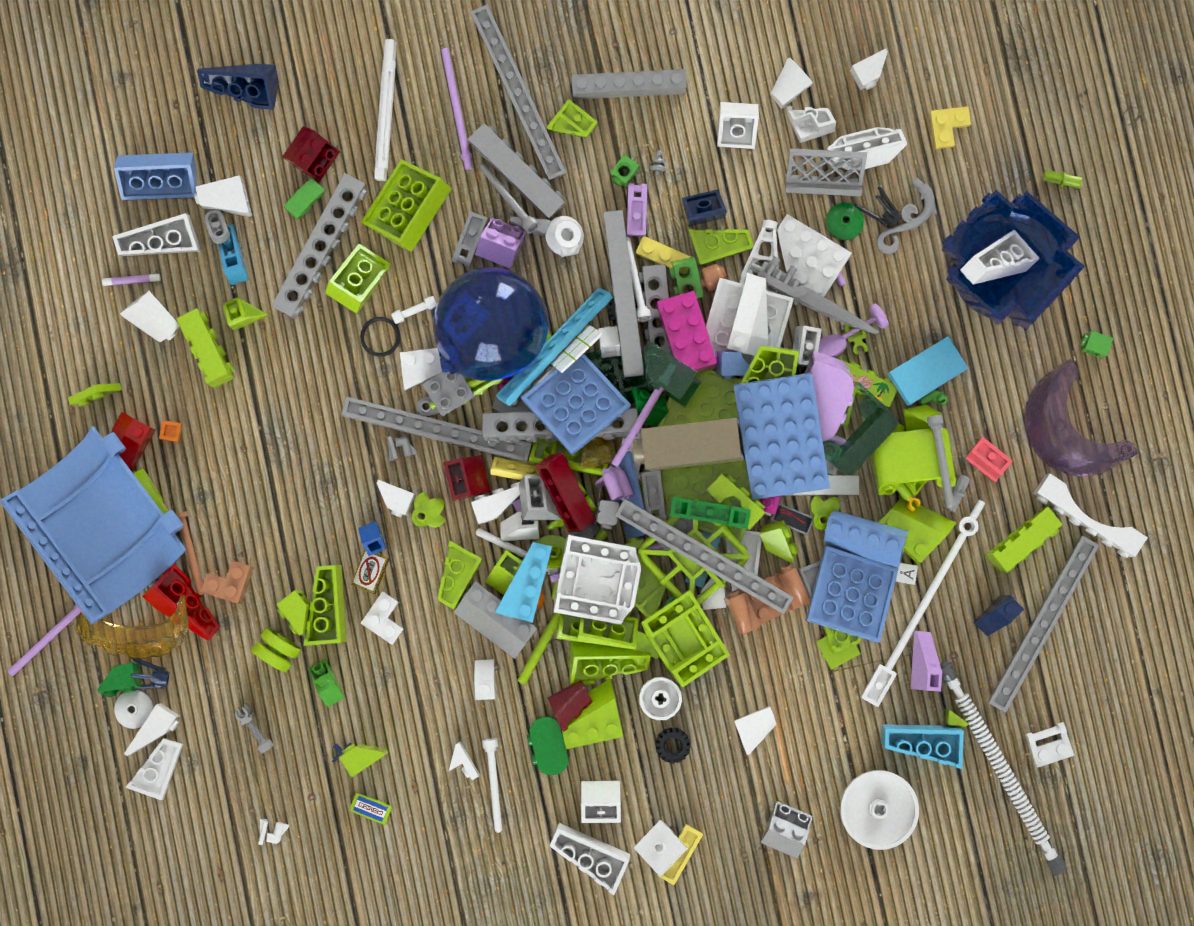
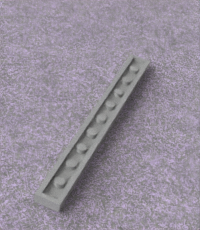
M488 4L471 11L470 13L549 182L565 175L564 166Z
M346 397L341 414L343 417L525 463L528 462L532 443L520 440L516 443H509L507 440L499 441V443H488V441L484 440L483 431L351 397Z
M625 498L615 513L616 517L782 614L786 612L794 598Z
M1080 536L989 698L988 704L1006 713L1100 546L1099 544L1085 536Z

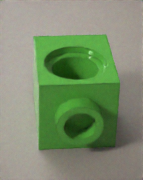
M624 154L611 171L612 181L618 186L623 185L627 187L628 183L638 172L639 164ZM627 169L629 174L621 176L619 170Z
M1091 330L1084 334L1081 339V351L1104 358L1108 356L1114 338Z

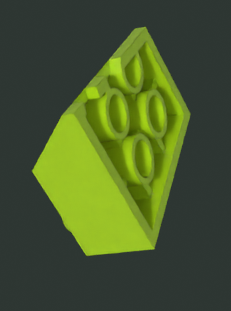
M760 345L740 384L796 375L800 351ZM735 394L731 401H736Z
M900 497L877 522L909 531L904 552L916 564H919L940 544L957 522L920 505L917 507L914 502H912V506L915 510L910 511L907 508L908 501Z
M611 679L589 691L593 702L582 711L577 719L573 718L566 725L568 727L566 731H562L566 749L623 737Z

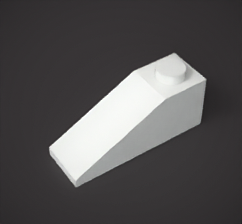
M161 703L156 704L124 754L126 756L132 755L170 731L173 732L179 724L177 720L180 715Z

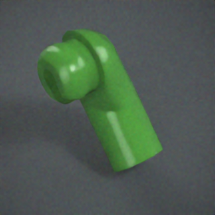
M933 390L918 401L921 405L930 401L944 405L947 403L948 398L945 393Z

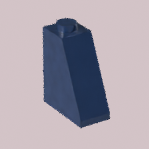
M1000 595L973 623L986 636H989L1010 624L1024 608L1011 595Z

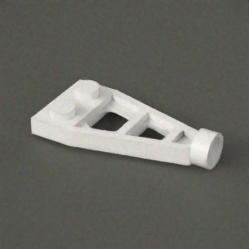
M763 220L762 230L742 271L741 284H744L747 273L754 275L750 269L753 262L756 263L761 260L770 264L774 256L778 258L776 237L778 222ZM762 242L771 244L770 257L758 254ZM766 285V291L777 293V290Z

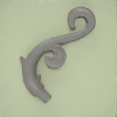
M916 178L912 183L919 189L918 192L921 193L920 200L924 199L925 205L921 214L917 218H912L911 213L918 214L917 207L914 204L905 205L900 214L905 224L889 228L878 236L877 247L883 254H893L899 248L897 236L892 237L894 241L890 246L884 243L885 236L914 229L923 224L931 216L932 212L935 215L937 214L933 191L926 182L924 184Z

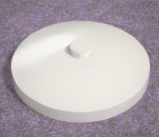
M872 770L860 774L848 784L841 798L840 816L846 831L855 841L867 848L884 850L896 847L910 837L918 822L919 804L914 790L903 778L889 771Z

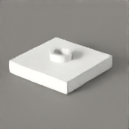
M659 820L634 849L662 877L688 847L662 820Z

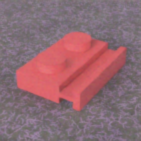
M984 437L980 438L964 458L994 483L1013 461Z

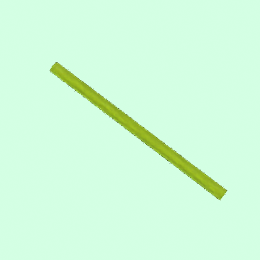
M599 529L594 540L604 541L608 532ZM554 612L522 670L517 680L518 682L526 685L557 628L560 613Z

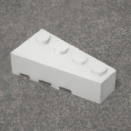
M186 213L112 236L117 253L121 256L201 252L190 215Z
M1013 230L973 256L961 271L972 284H977L1026 272L1040 258L1018 233Z
M561 823L558 824L550 843L551 848L578 866L581 871L591 876L599 885L604 886L612 895L615 894L629 863V853Z

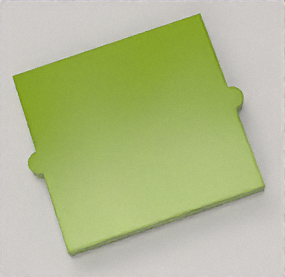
M827 636L816 641L822 652L821 656L825 658L831 670L861 654L856 645L833 653Z

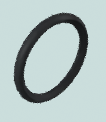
M385 317L370 319L361 330V344L365 351L373 356L383 357L390 355L400 343L399 328L392 320ZM376 321L388 322L396 331L394 346L384 353L370 350L364 341L367 327Z

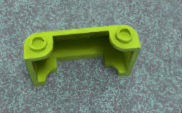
M942 427L941 433L951 487H954L956 477L948 430ZM931 428L879 434L872 438L870 462L878 495L893 494L898 489V484L927 480H936L937 485L943 488L934 433Z

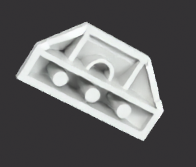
M876 127L840 136L832 145L827 147V150L867 152L865 169L889 163L907 145V141L901 129L893 130ZM839 157L832 159L834 164L842 161ZM854 158L850 162L855 166L858 163H860L862 159ZM847 164L842 166L846 170L851 169Z

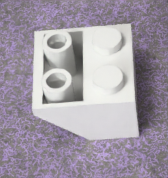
M581 781V823H621L620 781Z

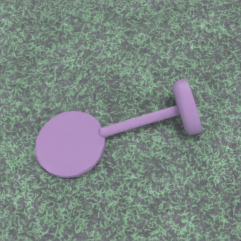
M876 303L871 305L869 312L872 318L865 322L869 325L875 322L882 329L889 326L882 309ZM854 328L842 336L833 334L821 338L818 352L833 358L838 356L846 348L847 342L845 339L861 329Z

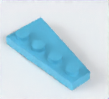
M536 542L532 543L495 613L533 622L552 546Z

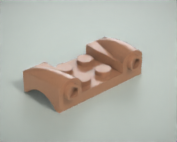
M791 565L780 568V572L764 579L794 597L786 612L810 603L809 596L796 567ZM740 589L729 593L730 596L724 598L736 621L737 631L742 635L782 615L781 612Z

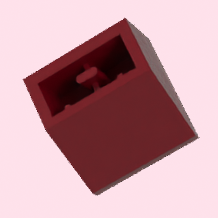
M303 126L282 157L315 181L320 182L340 151L316 131Z
M482 455L443 462L453 501L491 492Z

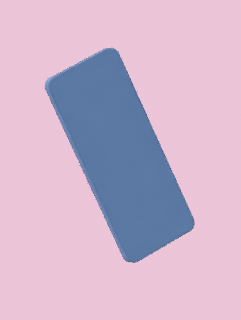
M628 451L618 466L625 471L634 496L627 500L644 509L632 453ZM616 455L609 457V466L616 467L611 464ZM622 499L618 500L619 507L623 502ZM622 520L627 539L647 535Z

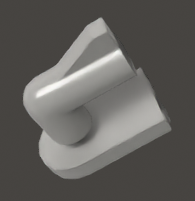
M386 437L389 447V462L398 459L395 447L402 446L405 457L417 454V451L410 445L407 437L394 439L395 447L392 437Z

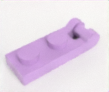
M628 183L627 236H646L647 184L634 185V183ZM634 193H641V197H634Z

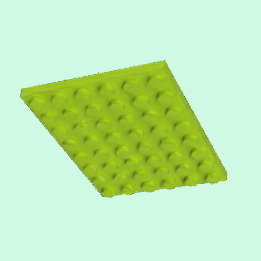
M713 370L679 379L677 374L667 403L669 412L662 419L659 427L737 418L739 420L736 401L731 400L735 394L734 385L740 384L742 380L737 378L722 379V376L716 374V371ZM746 458L745 461L661 471L667 518L671 517L670 511L673 496L688 499L699 498L701 501L720 504L706 490L721 473L725 476L727 474L731 475L736 480L734 484L739 489L743 486L751 494ZM644 468V471H643V472H651V471ZM641 478V482L639 483V487H640V492H641V496H642V500H643V505H644V509H645L643 485H642V478ZM729 497L722 503L724 505L741 507V502L737 497ZM652 510V513L660 515L659 510ZM698 522V529L714 533L718 529L712 522ZM728 526L727 528L742 542L746 528ZM722 533L719 535L720 537L726 538Z

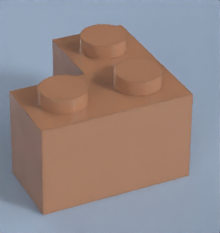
M231 561L226 578L207 573L201 592L242 604L254 567L237 561Z

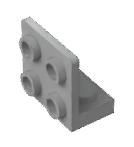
M455 364L422 384L441 416H445L474 398V394Z

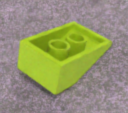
M358 244L328 282L325 294L357 314L367 302L391 264L363 245Z

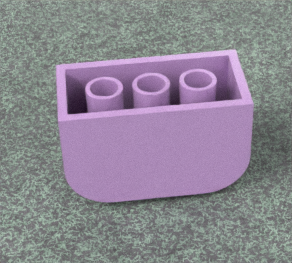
M813 351L804 374L812 373L822 439L825 441L836 434L840 423L844 424L847 413H845L846 408L852 405L854 399L852 395L854 384L850 369L843 361Z

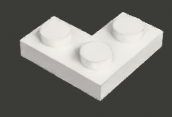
M382 591L361 624L393 645L404 630L389 619V616L399 602Z

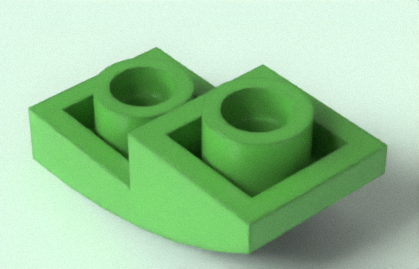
M311 178L288 200L284 208L298 220L311 209V205L325 194V189Z

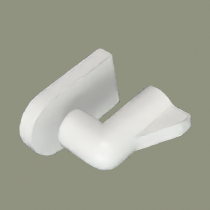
M260 819L258 845L263 844L268 819ZM276 822L273 834L267 833L266 842L279 843L289 824Z

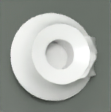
M568 216L554 218L550 222L545 234L550 249L561 257L578 254L584 240L581 225L575 219Z

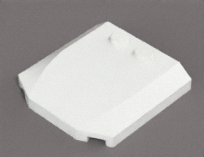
M568 535L564 547L553 612L621 624L627 614L634 608L641 566L636 548Z

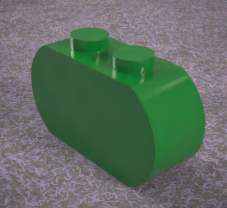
M542 716L533 722L529 730L530 734L527 735L528 744L533 746L534 753L531 754L533 764L538 765V769L546 775H557L563 772L569 763L562 729L556 718Z

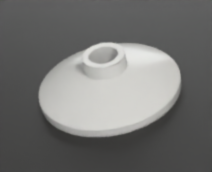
M136 690V692L123 693L115 703L114 712L116 719L124 727L131 729L140 728L152 712L153 703L150 697L143 691ZM130 706H133L135 708L134 713H130Z

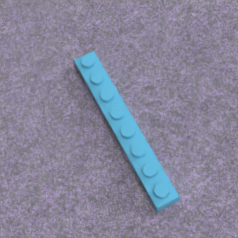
M597 288L497 393L496 397L499 401L509 406L515 402L519 395L531 385L537 376L543 373L544 369L556 359L557 355L569 345L574 337L612 299V295L606 290Z

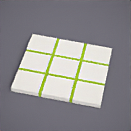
M587 324L550 364L563 373L603 335L602 332Z

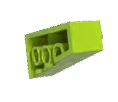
M196 308L176 318L186 340L192 344L190 345L192 354L196 359L199 358L200 360L197 364L200 371L207 376L204 378L206 384L216 388L234 379L233 372L235 370L231 362L227 363L224 357L227 354L223 346L218 345L215 339L218 336L213 328H209L207 324L209 318L206 313Z
M1048 506L1043 507L987 552L985 557L998 573L1007 574L1020 561L1029 557L1030 552L1040 548L1045 543V539L1056 535L1060 531L1059 527L1063 524Z

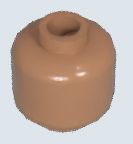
M718 264L701 270L702 288L706 287L709 292L716 290L719 278L728 280L723 266L720 267Z

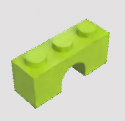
M721 473L706 491L720 504L729 497H737L741 502V508L751 509L748 529L751 530L766 514L763 511L765 506L758 500L752 501L749 498L751 494L743 486L739 489L734 484L736 480L731 475L727 474L725 476Z

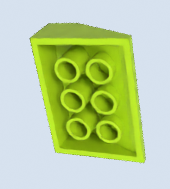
M401 159L361 223L398 246L412 252L452 188L441 178Z

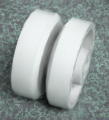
M663 676L653 677L643 684L639 693V704L647 716L655 720H667L679 711L682 695L677 684L671 679ZM659 694H662L664 697L661 702L656 699Z

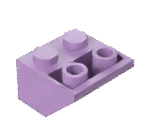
M491 218L480 236L475 255L511 269L527 232L500 219Z

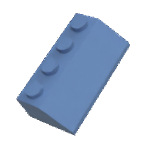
M194 153L117 156L114 171L121 200L194 197V193H197L195 188L197 186V168Z
M833 510L828 519L824 546L899 568L909 531Z

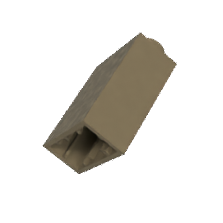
M737 418L641 429L642 438L633 439L635 463L645 464V469L650 471L745 461L740 422Z

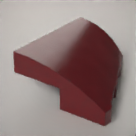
M582 680L548 697V701L563 732L568 729L566 725L573 718L577 719L582 711L593 702Z

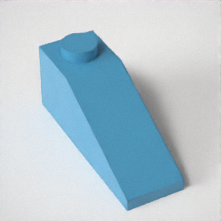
M231 224L227 225L230 232L229 239L224 243L218 244L223 271L230 285L249 280L235 227Z

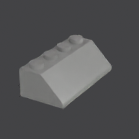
M475 582L453 613L515 659L538 627L529 621L495 613L501 600L478 582Z

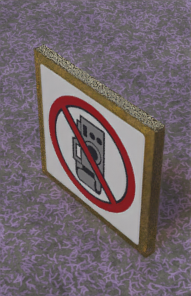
M364 549L351 584L376 595L390 558L378 553L368 556Z

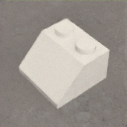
M720 102L717 147L755 149L759 118L758 104Z

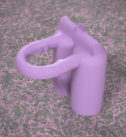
M609 466V468L602 469L603 476L595 482V486L601 487L605 485L611 501L624 500V498L629 499L634 496L627 475L621 467Z

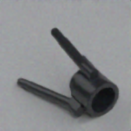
M878 186V190L886 203L879 195H876V199L886 210L882 215L884 219L854 203L856 208L880 222L884 227L887 224L892 227L902 218L899 215L900 212L893 206L880 186Z

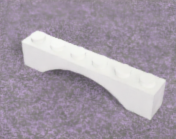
M1046 474L1033 493L1037 496L1036 499L1045 505L1048 503L1054 507L1052 510L1059 515L1065 514L1070 518L1069 521L1076 526H1083L1086 528L1085 532L1093 537L1097 535L1102 539L1101 542L1108 547H1115L1118 549V553L1125 558L1136 557L1148 538L1133 527H1111L1091 519L1075 504L1067 485L1052 474Z

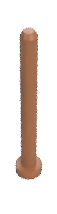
M187 511L177 513L176 515L184 524L181 533L197 593L203 595L205 594L201 592L203 581L185 518L188 514Z

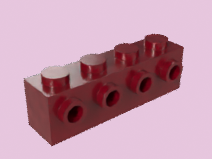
M563 453L550 454L536 465L568 532H581L596 520Z

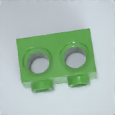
M689 257L672 261V268H669L671 279H675L676 286H673L675 296L684 294L683 288L686 285H691V291H695L696 298L704 297L695 258ZM682 267H688L686 274H679V270Z

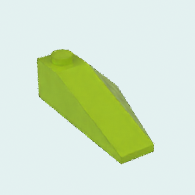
M571 641L569 651V683L572 685L582 680L585 685L594 684L595 680L606 678V680L613 679L612 676L622 673L629 675L648 670L651 654L634 649Z

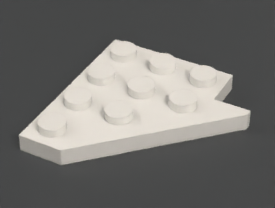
M786 214L777 229L786 272H788L790 266L797 268L793 278L800 280L799 286L804 285L825 297L852 253ZM793 300L794 305L797 306L798 302Z

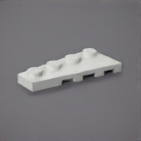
M745 530L741 543L748 551V554H750V559L747 560L743 568L758 575L762 542L760 532ZM726 539L727 553L740 554L729 540ZM730 559L735 563L739 561V559ZM731 584L732 591H735V590H737V589H740V588L734 586L733 584Z

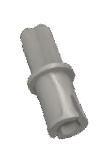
M965 475L959 476L952 490L954 507L948 508L945 506V509L956 513L961 499L965 497L964 493L970 482L969 477Z

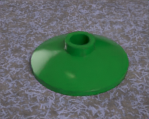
M839 203L833 206L827 214L826 227L829 233L836 239L851 240L858 236L863 229V215L853 204ZM847 217L849 222L844 223L842 219Z

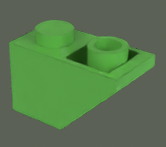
M326 659L309 668L317 693L327 707L345 698L341 685Z

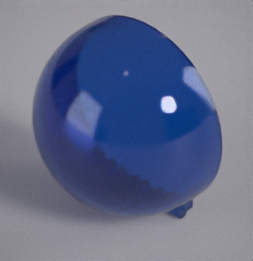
M484 267L464 273L451 282L444 290L437 302L436 308L431 311L434 338L438 347L439 357H441L442 372H450V374L459 373L467 378L480 381L503 379L523 370L542 350L549 330L547 308L536 288L519 274L503 268Z

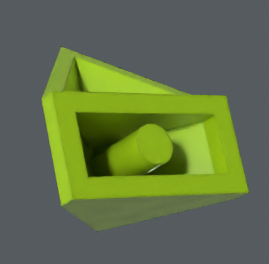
M240 296L222 304L227 323L234 331L269 316L267 313L242 300Z
M928 405L903 409L906 431L929 429L930 426H928L927 418L942 415V413Z

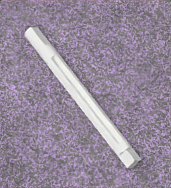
M385 39L375 157V179L377 181H386L397 45V42L393 39Z

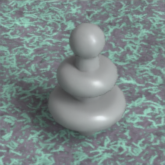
M662 150L656 151L657 158L652 160L655 165L650 166L652 171H656V176H659V172L666 170L664 166H661L665 162L664 159H661L663 155Z

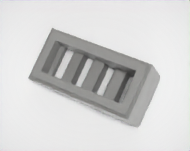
M511 216L510 224L524 230L520 217ZM536 219L539 222V227L533 233L545 238L551 220Z

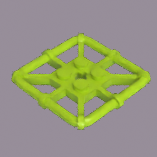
M671 516L668 520L665 519L664 522L673 526L681 518ZM693 519L692 530L687 533L688 536L718 552L710 543L722 533L740 554H719L728 559H739L736 564L742 567L747 563V560L750 559V554L727 528L728 525L713 523L718 529L706 539L698 530V520ZM650 536L637 549V554H639L641 560L660 580L659 583L664 585L675 598L682 595V593L670 579L680 570L690 579L689 590H691L693 595L695 579L704 571L715 581L696 598L699 605L719 588L722 589L725 586L724 583L727 582L671 548L669 550L648 549L656 541V539ZM648 555L669 556L677 566L665 575Z

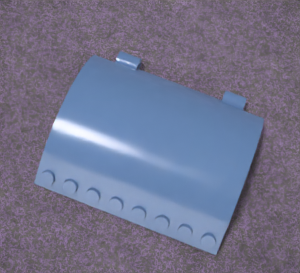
M94 426L90 428L83 440L54 467L22 489L16 490L0 500L2 506L91 625L144 590L166 572L186 551V548L175 535L184 527V524L173 510L163 514L119 456L125 451L126 447L113 432L102 438Z

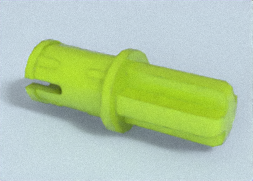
M1045 170L1043 181L1059 184L1060 187L1065 185L1080 189L1082 177L1068 175L1066 172L1059 173Z

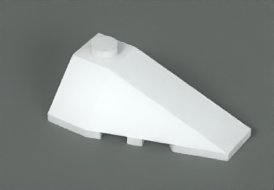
M747 273L726 348L755 356L760 345L767 346L769 340L766 278Z

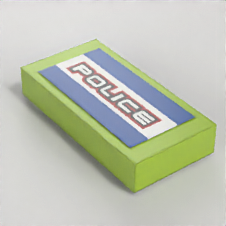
M356 792L349 811L385 825L393 806Z

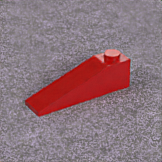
M121 412L111 433L114 432L126 447L125 451L119 456L131 472H133L156 430Z
M173 564L142 597L156 610L209 641L220 629V626L210 610L205 608L199 598L201 596L193 590L189 577Z

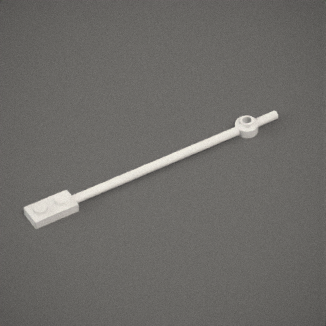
M978 500L970 516L964 517L959 521L958 530L960 534L885 666L881 664L877 666L861 695L862 699L879 707L897 673L892 671L895 663L966 537L972 536L978 531L976 519L982 511L985 502ZM966 523L970 524L969 530L964 528Z

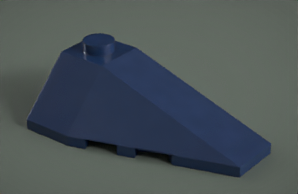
M247 64L199 68L197 70L201 88L219 95L226 94L234 97L233 100L247 102L254 108L271 110L275 108L279 83L276 65Z

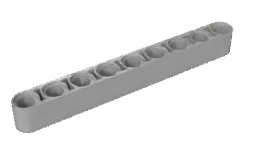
M623 211L603 212L623 373L624 377L644 375Z

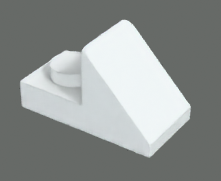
M460 741L455 745L449 771L463 764L462 771L465 776L474 780L479 777L480 773Z

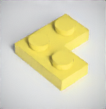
M968 106L930 112L935 149L954 147L953 129L970 127L971 121Z

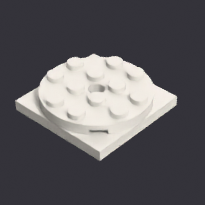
M719 278L706 324L715 357H717V351H731L726 346L744 284ZM766 291L769 339L767 346L780 347L794 298ZM741 352L743 359L750 365L755 356Z

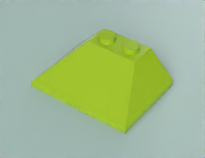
M691 590L686 591L641 622L648 640L661 661L682 688L730 656Z

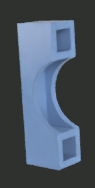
M735 350L717 351L716 374L721 375L722 379H734V376L739 375L743 379L750 365L743 359L741 352Z

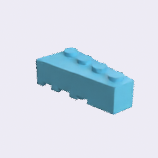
M882 724L881 744L884 748L914 755L926 760L929 759L941 764L955 766L956 768H963L964 730L960 726Z

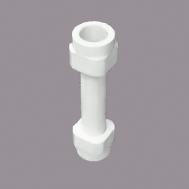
M434 297L425 298L424 302L404 311L397 310L392 313L395 324L405 321L404 318L425 309L431 310L437 307Z

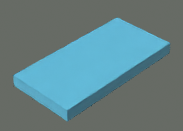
M947 336L890 371L887 375L907 406L967 370L968 366Z

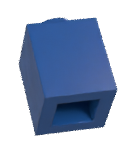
M376 521L358 528L361 542L368 556L386 549L382 532Z

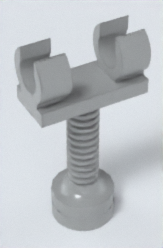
M244 703L245 707H242V710L245 713H242L238 707L235 717L240 721L241 726L247 724L258 741L257 749L262 754L272 748L274 744L270 738L265 739L260 730L257 729L258 727L253 721L255 714L253 711L251 712V707Z

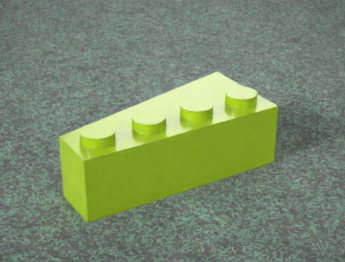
M342 565L317 566L312 591L313 597L309 608V621H307L306 639H304L303 646L347 642Z

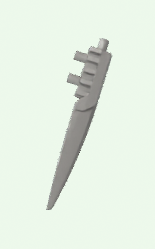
M774 256L770 264L764 262L762 267L754 262L752 263L750 269L758 273L757 276L766 278V285L788 297L794 298L796 302L852 327L873 334L879 333L878 330L834 302L804 285L799 286L800 280L793 278L797 268L790 266L787 273L777 269L781 259Z

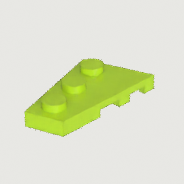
M449 541L448 555L445 560V569L437 600L455 610L483 559Z

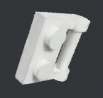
M1063 722L1058 723L1055 727L1034 734L1032 732L1026 734V739L1037 768L1074 756ZM1056 734L1060 735V739L1036 746L1035 741Z

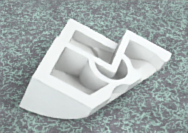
M788 58L770 95L782 109L796 99L800 93L809 88L813 82L791 58Z
M792 106L786 108L800 143L835 132L836 121L828 108L813 109L805 107V110H792Z
M770 706L734 720L747 755L751 754L776 726Z

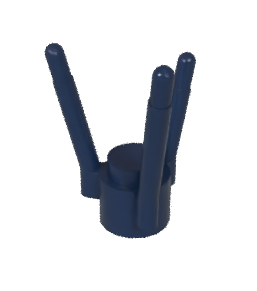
M136 657L133 658V661L157 670V672L153 671L152 675L132 673L131 677L149 679L151 683H154L142 685L141 688H136V690L162 689L163 686L167 687L170 672L165 671V667L156 666Z

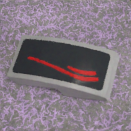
M780 503L776 514H772L770 517L772 522L784 520L786 526H789L790 529L807 536L813 524L812 516Z

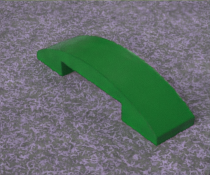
M673 496L670 516L748 529L751 509Z

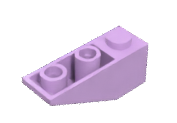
M914 631L910 689L941 692L942 669L931 632Z

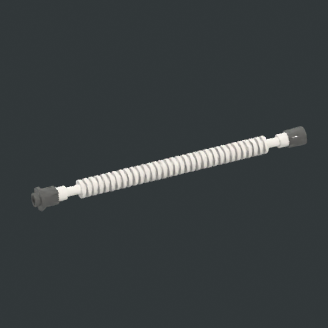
M947 660L941 662L942 680L945 684L947 683L950 690L953 689L957 696V699L954 700L955 703H958L957 706L963 712L962 715L966 716L965 720L968 721V725H971L970 729L975 734V738H978L977 741L980 743V747H983L982 750L988 756L987 759L991 760L992 768L995 769V773L1000 778L999 780L1003 787H1005V791H1008L1007 794L1013 800L1012 803L1018 809L1017 812L1020 813L1022 821L1025 822V826L1030 831V835L1035 840V843L1041 844L1045 851L1044 855L1054 876L1067 870L1066 864L1060 854H1057L1055 849L1051 848L1047 840L1050 836L1044 830L1045 828L1042 822L1039 821L1040 819L1036 812H1034V808H1031L1032 805L1029 803V799H1026L1025 792L1019 786V782L1014 777V773L1009 768L1004 755H1001L1002 752L996 746L997 743L993 742L994 738L991 737V733H988L989 729L986 728L984 720L979 715V712L976 711L977 708L971 702L972 699L968 698L969 694H964L960 688V682L953 668V662L948 663Z

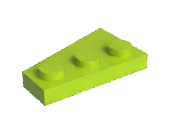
M688 229L700 266L752 250L754 247L749 230Z

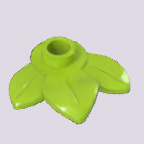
M425 492L420 493L414 500L415 510L411 516L412 522L418 527L428 525L436 528L445 523V519L440 515L444 509L445 501L440 498L429 500ZM423 514L425 518L420 520L418 515Z
M818 495L813 497L810 510L814 515L813 525L818 530H826L832 511H839L840 502L837 497H831L825 500V502ZM821 517L825 519L824 524L820 521Z

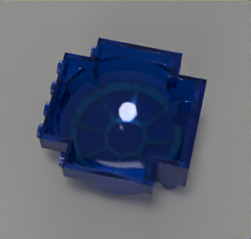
M995 190L992 194L989 192L982 199L983 204L979 208L976 206L969 213L966 222L964 220L960 222L955 228L953 236L949 234L942 242L944 246L941 251L951 258V267L947 271L949 275L946 280L956 288L960 297L969 307L979 314L990 318L998 326L1008 316L1012 319V323L1015 326H1021L1024 330H1027L1085 267L1068 252L1080 236L1028 191L1023 195L1018 194L1011 203L1000 192ZM1013 230L1018 233L1040 258L1026 272L977 284H972L961 271L973 256Z

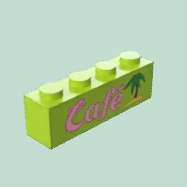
M840 355L834 357V358L839 359V360H841V361H843V359H844V358L841 357ZM843 361L850 369L854 384L853 391H856V396L887 410L897 392L891 379L885 378L883 380L877 377L878 374L874 371L868 370L866 372L860 369L861 366L857 363L850 362L849 364Z

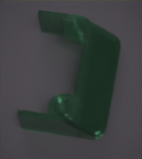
M648 341L644 350L647 378L650 381L649 385L657 390L660 388L664 389L660 396L663 397L666 394L686 407L702 383L701 380L696 378L698 372Z
M855 381L853 382L854 387L865 396L859 405V412L866 420L840 447L833 441L823 443L826 461L845 475L854 474L898 425L897 417L860 382Z

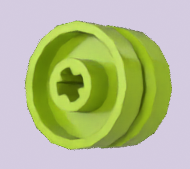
M265 627L260 636L267 644L255 642L251 652L272 667L287 673L292 666V662L288 657L297 658L302 649L285 635Z

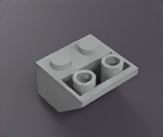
M524 475L519 483L523 520H560L561 516L541 476Z
M776 801L765 827L761 843L797 858L806 844L812 816Z

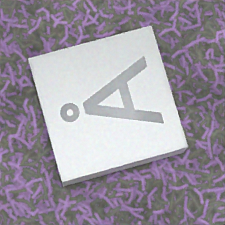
M900 563L895 582L915 585L918 566Z

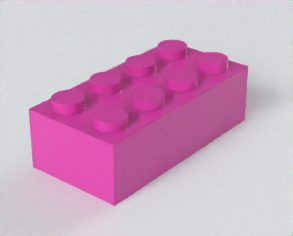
M695 291L657 301V310L674 364L677 366L676 371L679 379L715 369L717 366L716 357Z

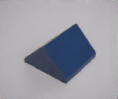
M719 190L682 198L688 227L726 217L727 210Z

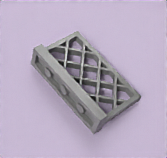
M790 148L787 173L785 175V193L861 196L867 152ZM793 155L802 156L804 159L797 163L793 159ZM816 156L823 158L817 164L812 159ZM835 157H839L842 159V161L836 165L831 160ZM854 158L862 159L861 162L855 166L850 162ZM809 162L813 167L805 171L801 166ZM828 163L832 168L824 172L820 167ZM847 164L851 169L844 173L839 168ZM797 169L802 173L801 175H791ZM816 170L821 174L820 176L810 175ZM835 171L840 175L839 177L829 176ZM856 172L859 178H849L848 176Z

